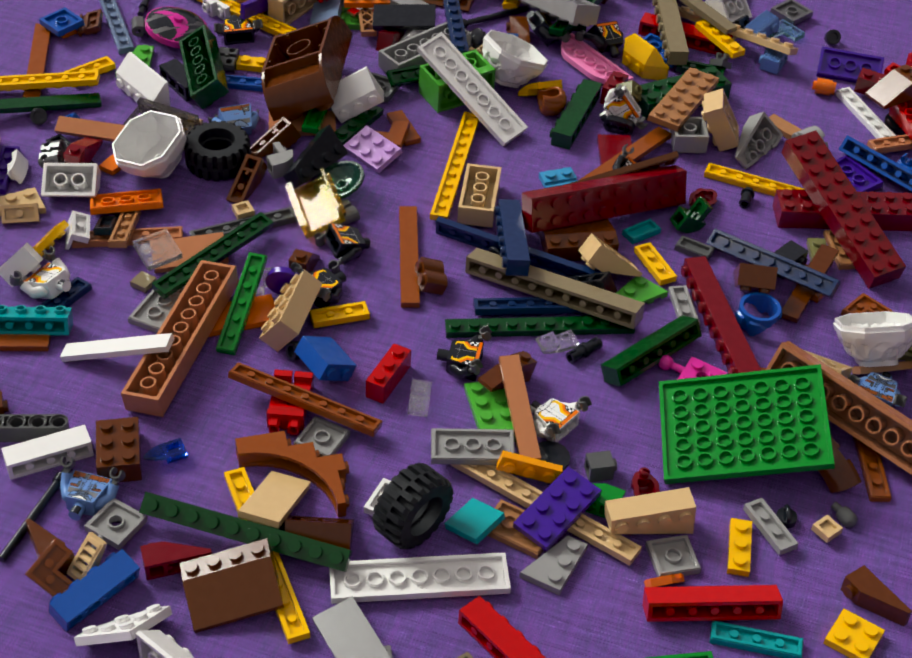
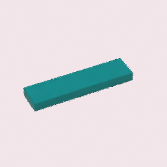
M712 621L709 641L711 644L780 658H802L803 638L719 621Z

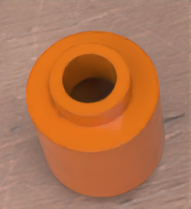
M817 78V80L813 81L812 90H815L814 93L834 95L837 82H833L830 79Z

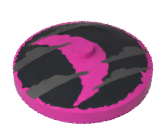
M171 6L155 8L147 14L145 19L147 33L159 43L174 48H180L179 41L204 24L207 26L206 22L197 14L183 8Z

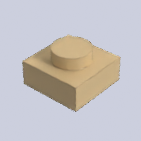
M249 200L231 204L232 211L237 219L255 215V210Z
M826 515L815 522L811 530L828 543L842 533L843 527L829 515Z

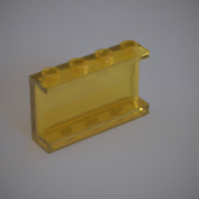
M324 168L320 169L322 177L294 189L291 182L285 184L298 223L306 239L314 236L316 232L327 230L330 223L340 224L346 221L343 215L346 211L338 193H336L338 191L330 173H326Z

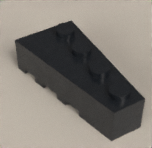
M330 124L318 131L314 139L310 141L306 149L299 155V158L283 175L292 191L348 154Z

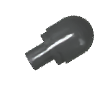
M837 501L832 504L831 508L836 512L837 520L844 527L852 528L857 524V515L849 507H842Z

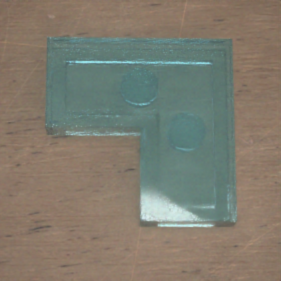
M782 19L779 21V29L768 36L771 39V37L778 38L784 35L793 42H796L805 37V32Z

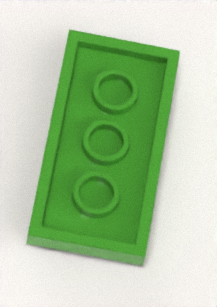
M478 381L464 383V390L477 429L513 430L505 388L490 392Z

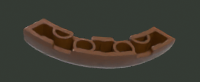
M831 437L835 469L818 471L830 492L835 493L852 488L862 481L851 460L845 459L839 451L840 445Z

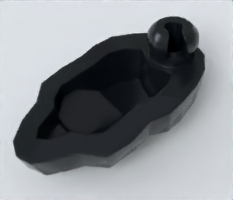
M480 28L469 31L472 33V47L476 49L480 44H483V38L487 33Z

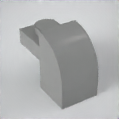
M279 141L273 143V154L266 156L267 170L273 179L283 177L294 163L293 150H287Z

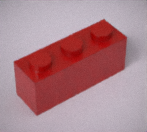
M395 343L391 346L366 380L367 398L384 404L411 367L410 349Z

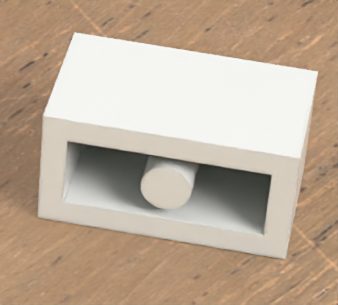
M27 242L0 267V276L13 288L14 286L9 281L10 275L14 277V271H19L22 274L21 280L24 281L28 278L26 275L30 271L35 273L41 267L39 263L43 258Z

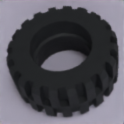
M205 122L200 126H195L186 135L187 140L184 147L186 166L192 174H195L200 179L214 180V182H219V180L227 181L229 178L234 179L240 170L246 154L251 155L250 138L247 132L239 125L236 126L231 122Z
M424 463L411 464L407 469H402L385 486L382 495L377 499L378 503L374 507V514L372 516L374 527L377 532L400 549H413L415 546L421 545L425 539H429L431 534L439 528L438 526L444 521L446 513L450 510V503L453 501L452 495L454 494L450 481Z

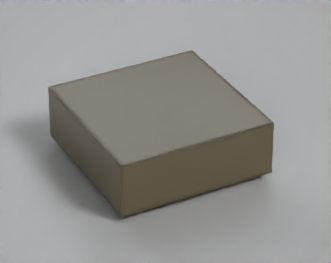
M141 271L130 281V286L146 293L152 288V283L157 280V277Z

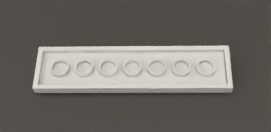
M442 32L417 48L416 51L502 146H505L527 130L528 126Z
M505 553L349 561L347 572L329 568L331 604L340 603L352 596L356 602L510 594L511 592Z

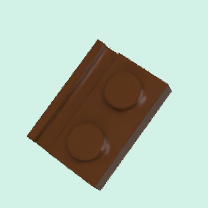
M101 9L87 12L84 16L80 14V17L84 19L85 25L77 29L79 37L84 33L88 35L101 31L103 20Z

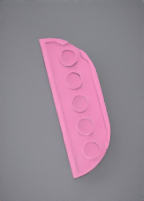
M570 33L571 37L568 42L562 41L560 51L564 60L591 80L605 84L613 71L629 75L628 81L633 80L630 74L584 41H577L573 33Z

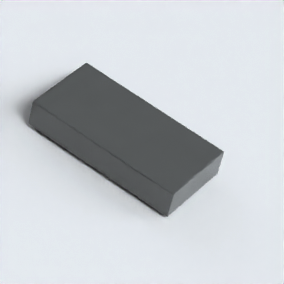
M682 235L675 244L674 250L691 257L706 256L707 260H709L715 248Z

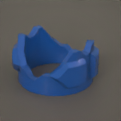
M753 292L741 298L739 308L735 312V317L740 328L753 337L778 322L782 317V308L780 303L771 295ZM745 303L753 304L759 313H768L769 318L752 316L745 310Z

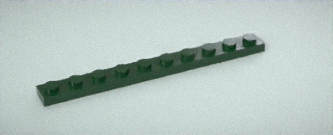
M596 316L445 319L446 338L473 337L480 334V328L486 325L491 329L492 337L635 333V328L631 329Z
M145 492L139 513L246 544L267 538L274 552L347 572L353 551L150 492Z

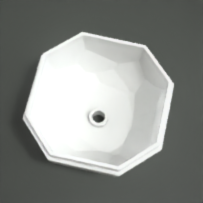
M150 110L130 119L114 140L112 149L115 162L124 172L132 175L166 178L180 162L187 138L180 118L175 115Z

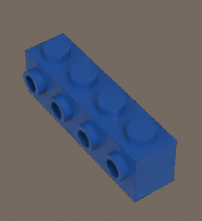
M123 549L117 553H111L104 563L100 566L92 567L84 578L75 580L70 584L68 590L62 594H56L50 600V615L68 632L137 579L140 567Z

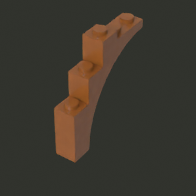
M285 431L235 438L239 468L252 466L273 467L300 475L314 483L326 494L334 506L337 517L346 516V507H350L348 494L344 495L343 491H345L346 474H349L348 461H344L342 453L320 457L319 450H315L313 442L291 445V440L286 438Z

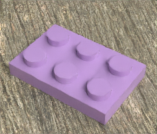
M367 125L343 145L350 155L378 174L402 154V149Z

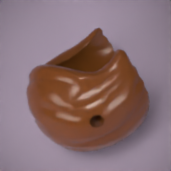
M553 86L546 90L538 89L537 102L541 114L554 116L564 110L567 97L562 88Z

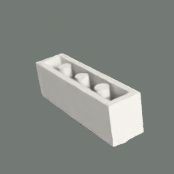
M85 425L1 448L10 480L60 466L62 456L66 457L65 464L68 461L71 462V457L78 461L94 456L92 442Z

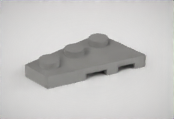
M567 536L522 570L519 578L560 595L586 552L588 544Z

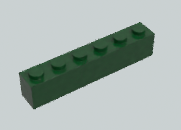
M583 79L581 84L577 85L576 92H573L571 96V101L567 102L566 109L562 110L560 119H557L555 123V128H552L550 131L551 145L570 150L601 96L602 83Z
M681 315L602 363L601 369L604 382L621 387L658 364L663 355L671 356L702 336L699 320Z

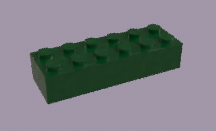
M204 24L179 41L190 96L202 109L212 105L214 101L224 97L229 92L216 36Z
M715 66L699 70L718 77L719 82L712 91L723 88L727 99H729L732 83ZM684 74L640 85L642 86L641 101L637 102V104L641 108V115L646 118V121L649 113Z

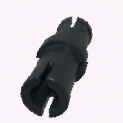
M594 337L586 343L582 342L577 348L566 353V359L573 364L583 357L587 358L591 355L590 353L602 348L603 343L598 337Z

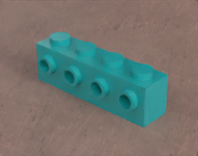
M0 305V334L69 335L73 327L72 307H46L43 305L36 307H26L25 305L7 307L6 305Z

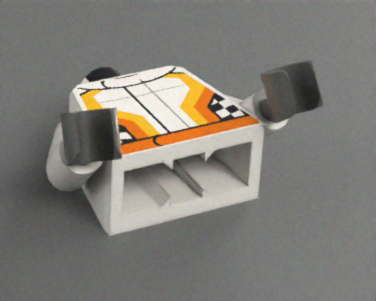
M619 84L618 87L608 91L604 103L605 111L599 114L603 122L607 116L614 115L632 120L640 130H643L648 125V123H644L646 120L644 116L639 118L642 110L626 86L622 87Z
M49 246L51 253H47L44 250V258L52 261V263L48 262L24 281L21 280V272L14 271V277L10 275V284L13 286L19 285L20 289L33 299H54L63 291H69L71 288L69 270L60 258H56L53 246Z
M583 396L573 403L560 402L554 398L548 400L544 405L533 401L530 408L531 412L534 413L533 422L537 437L546 438L548 441L558 443L578 426L580 411L586 412L588 406L592 405L589 396Z

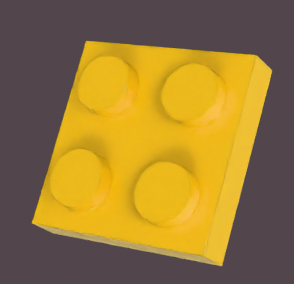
M844 608L827 634L823 644L849 658H870L883 637L885 630Z

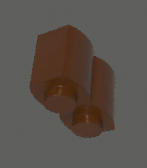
M421 257L414 267L420 290L443 295L448 286L443 262L441 260Z

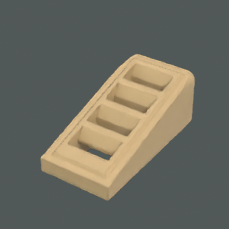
M89 532L71 562L67 574L74 580L84 578L92 567L99 566L107 543L93 532ZM92 544L97 547L96 550L91 547Z

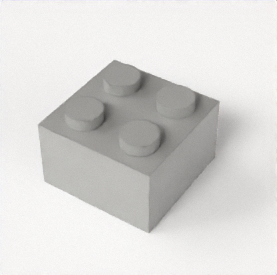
M689 117L678 132L669 129V132L672 133L670 141L673 152L706 153L709 134L706 122L702 117Z

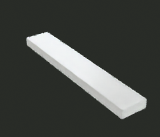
M850 87L836 90L835 95L876 139L896 136Z
M172 333L67 343L60 358L62 362L169 352L174 336Z

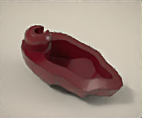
M699 188L690 194L688 203L692 207L701 196L706 199L710 206H713L717 202V193L712 189Z
M642 467L634 474L631 483L634 496L660 492L659 483L650 474L648 468Z

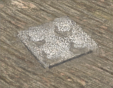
M167 228L132 241L134 249L148 271L183 258L182 252Z

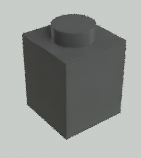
M610 450L586 453L584 469L588 481L613 480L614 472L617 471V461L612 457Z

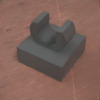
M717 52L716 59L711 58L709 63L710 65L724 67L725 69H731L732 63L728 62L729 54Z

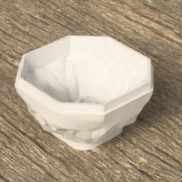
M490 30L483 38V58L496 69L495 82L500 85L519 88L520 85L527 84L531 79L538 77L548 65V60L532 44L515 35Z
M889 311L849 313L836 317L833 323L840 343L844 346L847 354L852 356L859 366L880 367L898 365V359L912 345V316L908 313Z

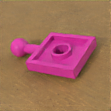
M663 355L658 363L662 370L672 369L680 373L678 379L727 374V372L695 357H691L685 367L675 363L669 355Z

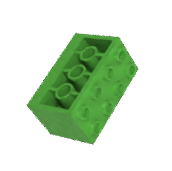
M476 49L461 53L494 89L496 69ZM428 63L420 65L419 93L437 113L465 105Z

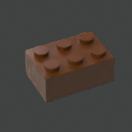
M138 417L96 420L97 475L111 478L109 472L111 468L116 467L118 469L116 477L119 475L120 470H123L126 474L125 479L120 482L142 480L141 433Z

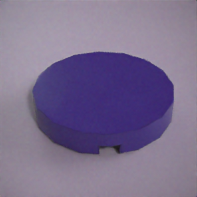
M288 267L272 268L266 275V285L271 291L281 295L280 289L285 283L289 284L295 274L299 275V273L292 272V269Z

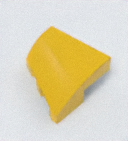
M562 79L528 84L518 91V96L537 95L538 89L546 90L553 86L562 88Z

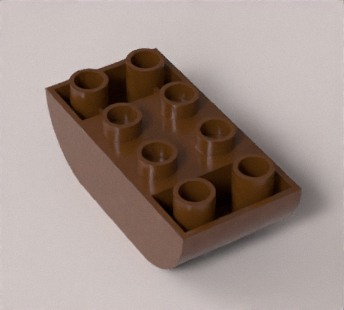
M332 16L327 20L273 37L261 74L265 102L273 121L279 120L282 117H285L288 121H293L301 117L304 111L315 108L321 112L333 106L353 35L345 21L339 16Z

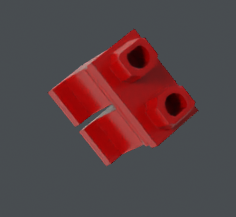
M274 370V377L293 384V371ZM295 371L294 385L312 392L314 387L313 372ZM271 396L269 409H267L266 413L269 433L279 432L281 428L287 429L290 435H298L300 430H304L307 410Z

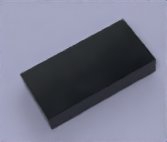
M100 216L93 229L94 235H111L118 216Z

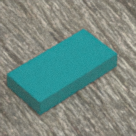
M650 218L623 229L622 235L633 245L660 234L661 228Z

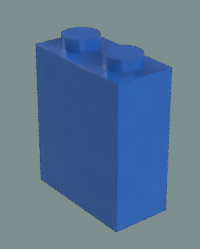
M302 336L294 351L319 380L349 381L357 367L332 337Z

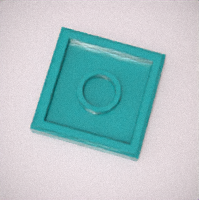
M472 498L444 524L447 530L478 544L505 519V514Z

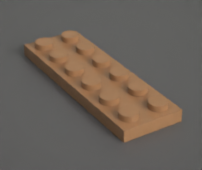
M690 67L649 113L647 120L678 132L702 101H704V94L711 92L716 87L719 78Z

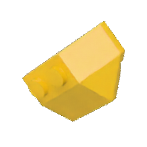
M636 33L625 38L622 64L644 79L662 80L667 78L669 66L667 63L665 64L663 57L654 46Z

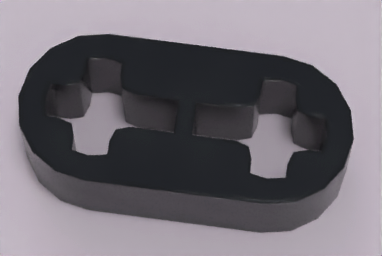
M614 115L607 116L603 123L607 131L620 135H632L635 130V123L632 120Z

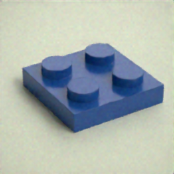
M66 7L39 18L40 24L58 37L64 36L85 25L84 19Z

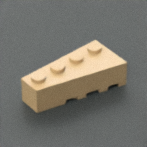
M687 487L605 501L604 514L610 534H693L696 504L690 488Z

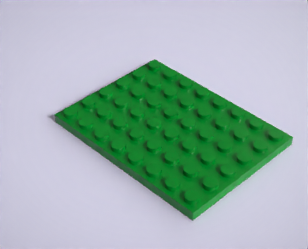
M821 364L659 381L665 484L835 469Z

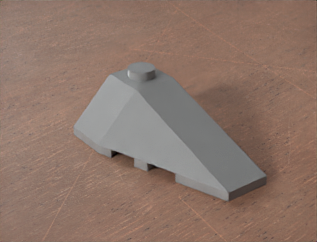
M764 111L749 116L742 129L735 159L744 169L749 168L760 157L766 155L769 150L775 148L783 136L782 132Z

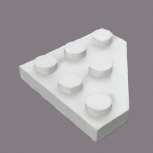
M154 604L147 607L146 610L131 615H121L113 621L98 626H87L82 629V633L74 637L76 646L133 640L136 638L138 631L149 630L172 615L171 607H160V604Z

